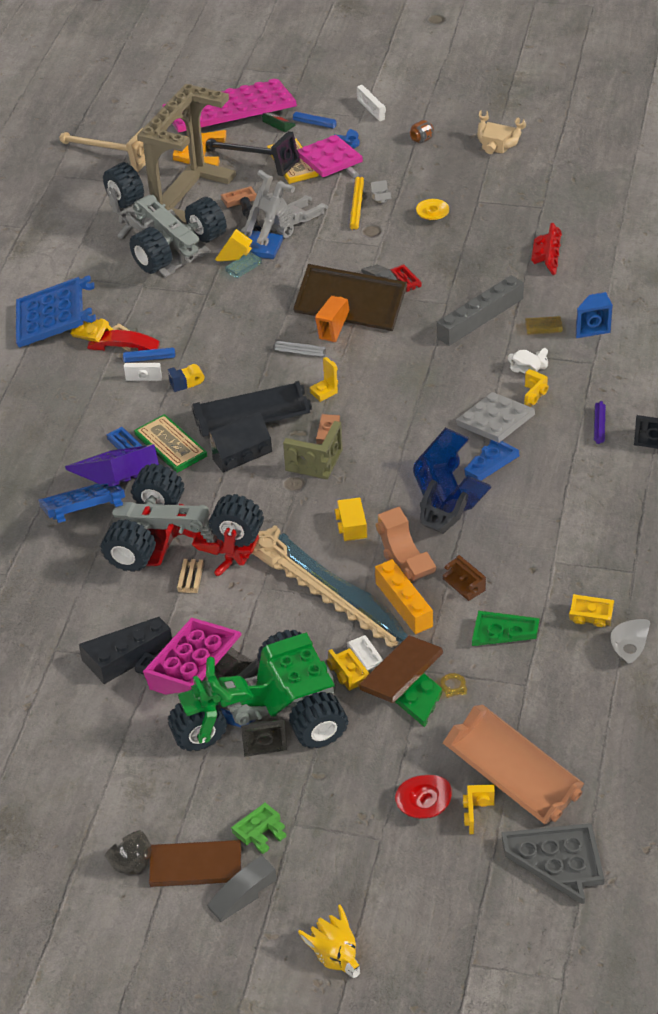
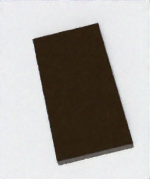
M308 264L293 310L295 313L316 316L331 296L343 297L348 299L350 309L345 322L393 331L407 283Z

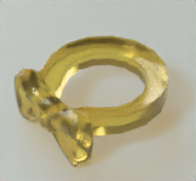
M450 673L442 677L440 684L447 698L454 695L467 694L466 682L463 676ZM454 678L458 679L461 685L459 688L451 689L445 685V682L448 679Z

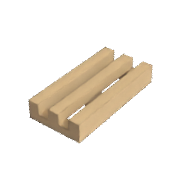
M188 559L183 560L177 586L178 592L198 593L204 566L203 560H199V562H196V559H192L191 562H188ZM190 567L185 588H183L187 568ZM194 568H197L194 586L190 588Z

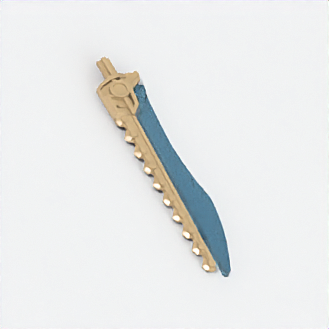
M274 525L266 531H259V540L251 554L274 569L285 570L286 577L296 578L299 586L309 587L310 594L321 595L324 603L334 604L335 611L347 613L348 620L359 621L361 629L372 630L373 637L385 639L386 646L395 647L398 645L397 641L401 643L408 637L398 620L377 598L324 568L294 544L285 533L280 534L277 526Z

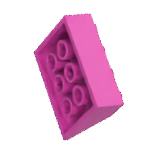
M191 617L143 671L149 689L165 695L191 690V686L194 685V676H198L201 681L206 677L207 658L213 657L216 665L240 638L241 632Z

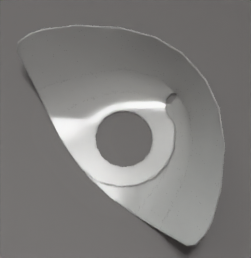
M647 619L623 622L617 625L611 632L610 638L614 650L628 664L633 663L644 649L650 627V621ZM631 644L637 650L633 654H628L623 648L625 645Z

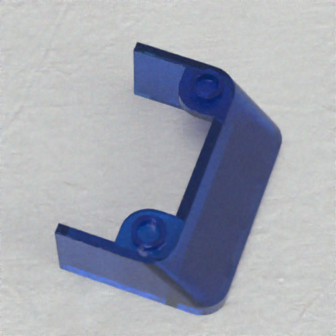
M446 427L416 460L413 466V473L423 496L431 479L438 482L436 492L431 501L432 507L447 513L452 512L463 491L469 494L468 501L463 510L467 511L480 501L490 490L491 485L468 475L459 485L457 484L453 472L460 465V458L457 452L465 445L469 438Z

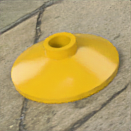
M427 199L417 205L416 212L424 219L437 220L449 213V205L439 199Z

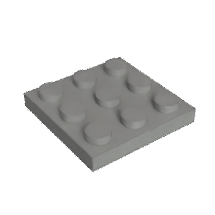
M491 392L457 418L456 422L459 427L500 443L533 417L535 410L532 407Z

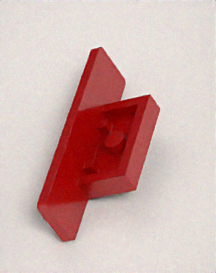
M550 223L548 234L540 235L534 239L531 258L534 264L545 260V265L552 275H555L557 272L559 247L561 246L560 239L562 236L560 228L556 227L554 223Z

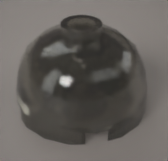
M138 830L122 838L123 842L118 847L114 844L105 854L110 865L120 873L135 872L138 874L147 867L146 862L150 859L152 853L151 844L144 832Z

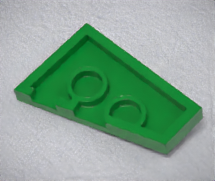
M478 610L472 646L537 639L540 618Z

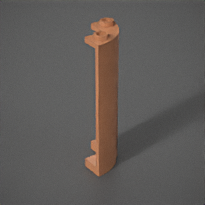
M484 705L474 706L464 723L454 725L443 741L444 745L543 824H547L550 821L556 822L570 802H576L582 794L581 788L584 785L582 781Z

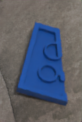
M490 439V444L484 446L482 453L479 456H475L464 469L465 476L480 482L519 457V450L503 441L498 443Z

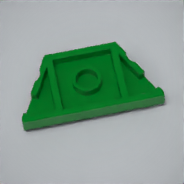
M423 673L395 703L425 727L430 714L433 713L436 707V702L439 701L442 695V688Z

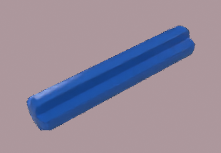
M294 112L293 114L294 121L332 129L337 125L335 119Z
M173 347L123 353V361L125 363L175 358V349Z

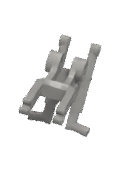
M259 170L257 175L263 179V183L259 187L246 225L240 232L250 237L260 209L264 210L266 218L264 219L265 221L257 243L266 246L269 241L267 237L270 230L273 232L277 231L284 238H289L294 230L293 225L307 222L324 214L323 210L324 208L328 209V205L321 203L310 210L304 211L302 208L308 206V200L312 201V197L304 195L303 198L287 205L282 198L284 190L293 193L295 186L279 181L274 193L268 194L273 177Z

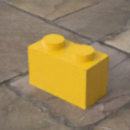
M361 498L337 500L338 508L334 509L335 518L340 521L337 522L338 532L343 534L344 541L367 538V524Z

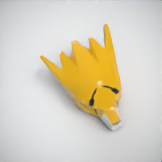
M338 905L339 919L329 915V923L320 917L318 922H316L318 929L313 926L311 927V936L301 930L298 933L303 941L314 950L318 960L325 967L333 970H342L352 978H355L360 974V967L355 959L356 942L341 905Z

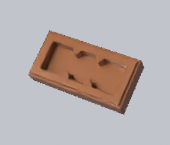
M250 186L221 194V199L225 206L229 208L241 205L240 199L243 197H248L250 201H254L257 194Z
M321 415L316 444H323L333 422H340V415Z

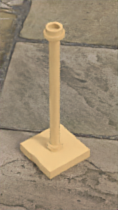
M68 132L61 133L60 141L63 144L73 142L128 151L131 166L137 172L146 165L143 142L138 141V133L127 144L70 136Z

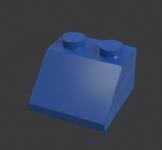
M606 292L588 295L577 308L576 338L611 333L613 305Z

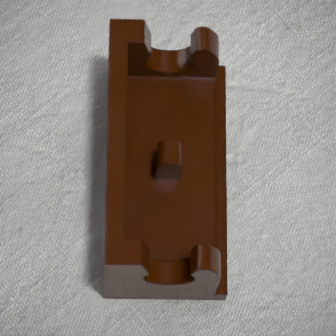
M460 555L445 565L444 568L449 571L443 574V580L468 601L486 591V576Z

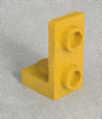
M327 357L323 358L324 380L309 387L310 393L320 402L338 393V368L335 362Z
M531 369L525 372V387L530 388V390L525 394L524 405L529 407L535 405L538 399L547 393L549 388L547 376Z
M467 785V794L463 795V808H468V813H464V826H469V834H474L473 806H494V785Z

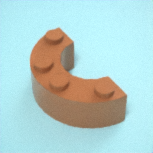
M396 507L378 514L376 529L381 535L385 548L383 553L386 560L393 559L410 582L433 574L436 570V565L428 552L420 553L416 548L410 535L409 522L401 508Z

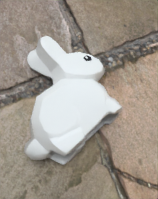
M543 348L541 351L536 352V354L527 350H519L514 354H509L507 359L511 363V370L517 373H525L528 369L536 372L539 369H546L548 366V359L546 357L548 350Z

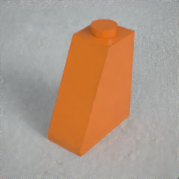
M331 296L316 314L315 319L319 339L331 342L337 341L350 310L348 299Z

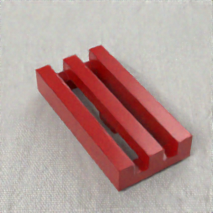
M404 264L390 269L397 280L407 283L406 292H409L410 288L412 290L416 289V286L418 288L422 287L421 281Z

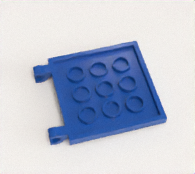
M85 276L82 279L77 277L16 299V344L18 347L27 346L50 336L61 334L64 331L78 328L83 325V321L89 323L96 321L95 314L89 316L92 314V308H87L83 311L82 289L92 290L95 288L94 282L88 283L91 281V277Z
M97 483L38 499L41 509L49 518L53 517V520L61 523L66 521L64 514L107 502L114 504L115 508L123 506L121 498L126 496L124 489L119 485L108 486V483Z

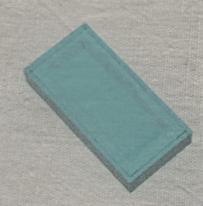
M249 252L247 256H242L240 260L232 262L225 269L227 273L235 278H239L262 264V259Z

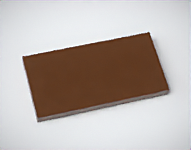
M409 635L359 684V689L394 703L443 654V649Z
M241 840L150 845V887L227 883L241 871Z

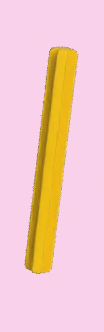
M363 177L355 178L350 216V229L352 230L359 228L364 187Z

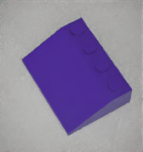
M155 444L110 450L66 465L65 469L98 484L108 483V486H115L120 484V482L136 478L145 465H158L159 463Z

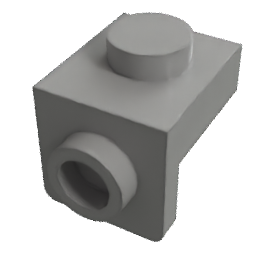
M386 180L370 183L372 199L378 203L387 202V199H391V192L387 188Z

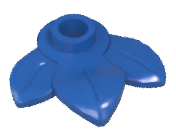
M349 129L344 136L337 135L353 149L360 144L359 134L355 130Z

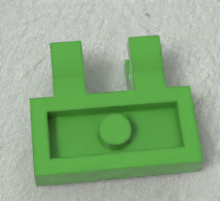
M267 803L262 804L231 827L232 833L245 845L253 842L261 854L269 850V846L266 844L268 838L263 835L265 831L270 829L273 836L279 842L286 837V833L282 831L285 825L280 822V814Z

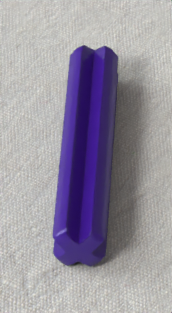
M603 401L595 403L594 441H596V444L605 441L606 405L603 404Z

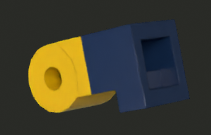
M191 364L187 368L176 370L175 367L168 369L169 383L174 392L199 385L205 378L197 364Z

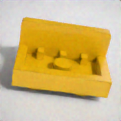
M100 318L91 323L83 321V325L73 328L70 334L76 338L99 342L104 331L113 329L109 326L108 321Z
M573 594L569 619L573 620L576 624H585L587 622L593 623L597 627L611 626L614 600Z
M350 648L338 654H335L332 649L328 650L326 662L331 671L334 670L339 682L344 684L349 691L358 687L369 675V672Z

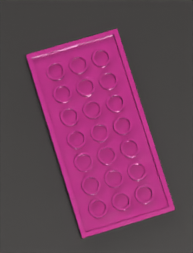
M270 79L268 82H256L250 86L242 85L236 89L228 88L222 91L229 94V100L222 108L211 105L203 108L200 116V126L206 127L296 107L297 104L294 97L279 79ZM181 118L174 120L172 124L178 133L186 131V125Z

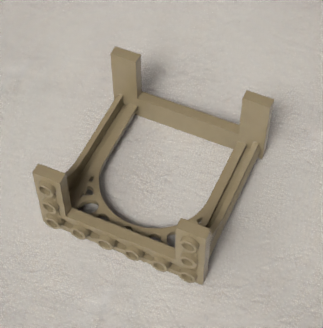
M185 84L137 135L138 141L143 142L149 194L154 195L161 205L165 204L167 210L172 209L184 224H187L185 211L175 209L174 207L200 177L229 184L236 176L235 170L204 163L200 116L203 108L207 105L222 108L229 100V94L205 87L193 86L192 84ZM181 118L186 125L187 136L167 132L166 130L174 120ZM188 145L190 165L162 195L159 174V158L161 154L171 149L182 152Z

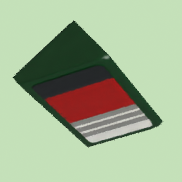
M274 113L262 114V122L283 132H287L296 126L295 123Z

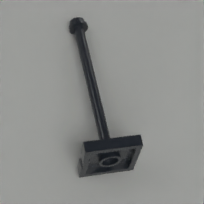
M290 131L284 134L271 149L216 142L212 138L206 141V148L212 151L215 148L273 155L278 176H284L300 160L294 133Z

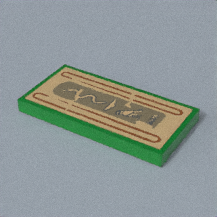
M165 414L134 430L135 435L145 445L155 444L156 454L176 473L208 457L207 451Z

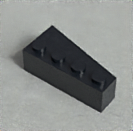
M156 617L80 643L79 648L82 661L103 684H106L134 668L145 652L151 655L160 653L172 640L171 628L160 617Z

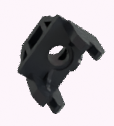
M431 479L420 502L421 524L444 534L460 520L469 494L462 491L454 510L447 513L432 507L431 501L436 492L438 482Z

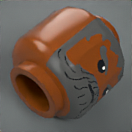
M421 120L411 126L410 137L413 141L423 143L432 138L434 128L428 121Z

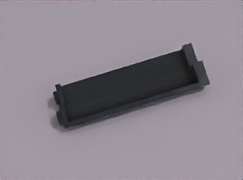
M295 381L293 384L202 404L200 402L193 403L191 408L196 425L199 428V433L201 437L210 436L209 432L257 412H260L264 422L268 423L309 414L310 410H312L310 399L307 400L303 384L300 385L299 381Z

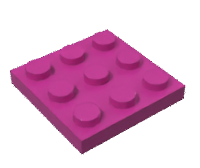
M337 135L298 149L299 158L322 177L363 162V156Z

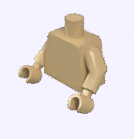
M479 111L481 123L478 125L477 136L479 142L482 143L483 150L488 154H493V152L504 153L507 149L517 145L522 133L521 129L526 127L524 119L519 124L520 118H516L515 124L517 128L490 122L486 124L485 122L489 119L488 111L486 116H482V111Z

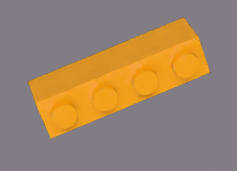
M391 559L375 566V583L414 634L432 628V608L394 560Z

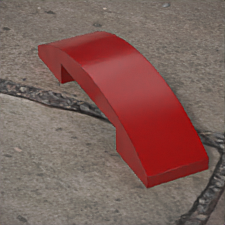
M108 330L104 331L99 342L89 341L87 348L105 351L106 346L138 348V351L158 349L160 341L134 331Z

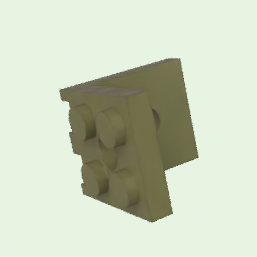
M333 422L322 445L285 438L283 442L285 471L328 479L343 450L341 422Z

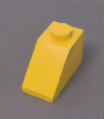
M236 229L215 260H240L243 255L247 256L252 249L250 244L253 240Z

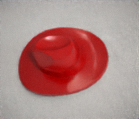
M420 775L406 780L399 786L396 791L395 801L400 811L410 817L419 819L432 818L441 814L448 807L452 796V788L450 783L443 777Z

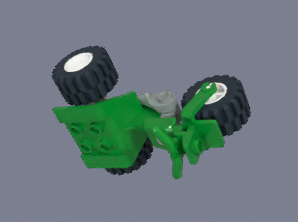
M296 630L279 631L262 643L263 646L259 647V653H257L260 664L257 682L254 686H248L246 680L241 676L220 677L217 679L214 674L215 659L211 656L208 657L206 660L207 680L202 682L198 676H194V685L191 686V690L178 694L180 703L175 705V708L170 711L171 715L168 716V725L177 745L183 750L200 751V749H206L210 745H214L217 740H220L226 732L227 723L219 703H221V707H228L235 722L239 725H246L249 721L257 718L261 720L263 716L269 714L271 717H275L281 710L293 707L291 709L292 712L289 714V723L299 743L310 749L328 746L341 737L347 729L348 717L338 698L333 695V676L326 667L325 662L320 661L307 632L301 633Z

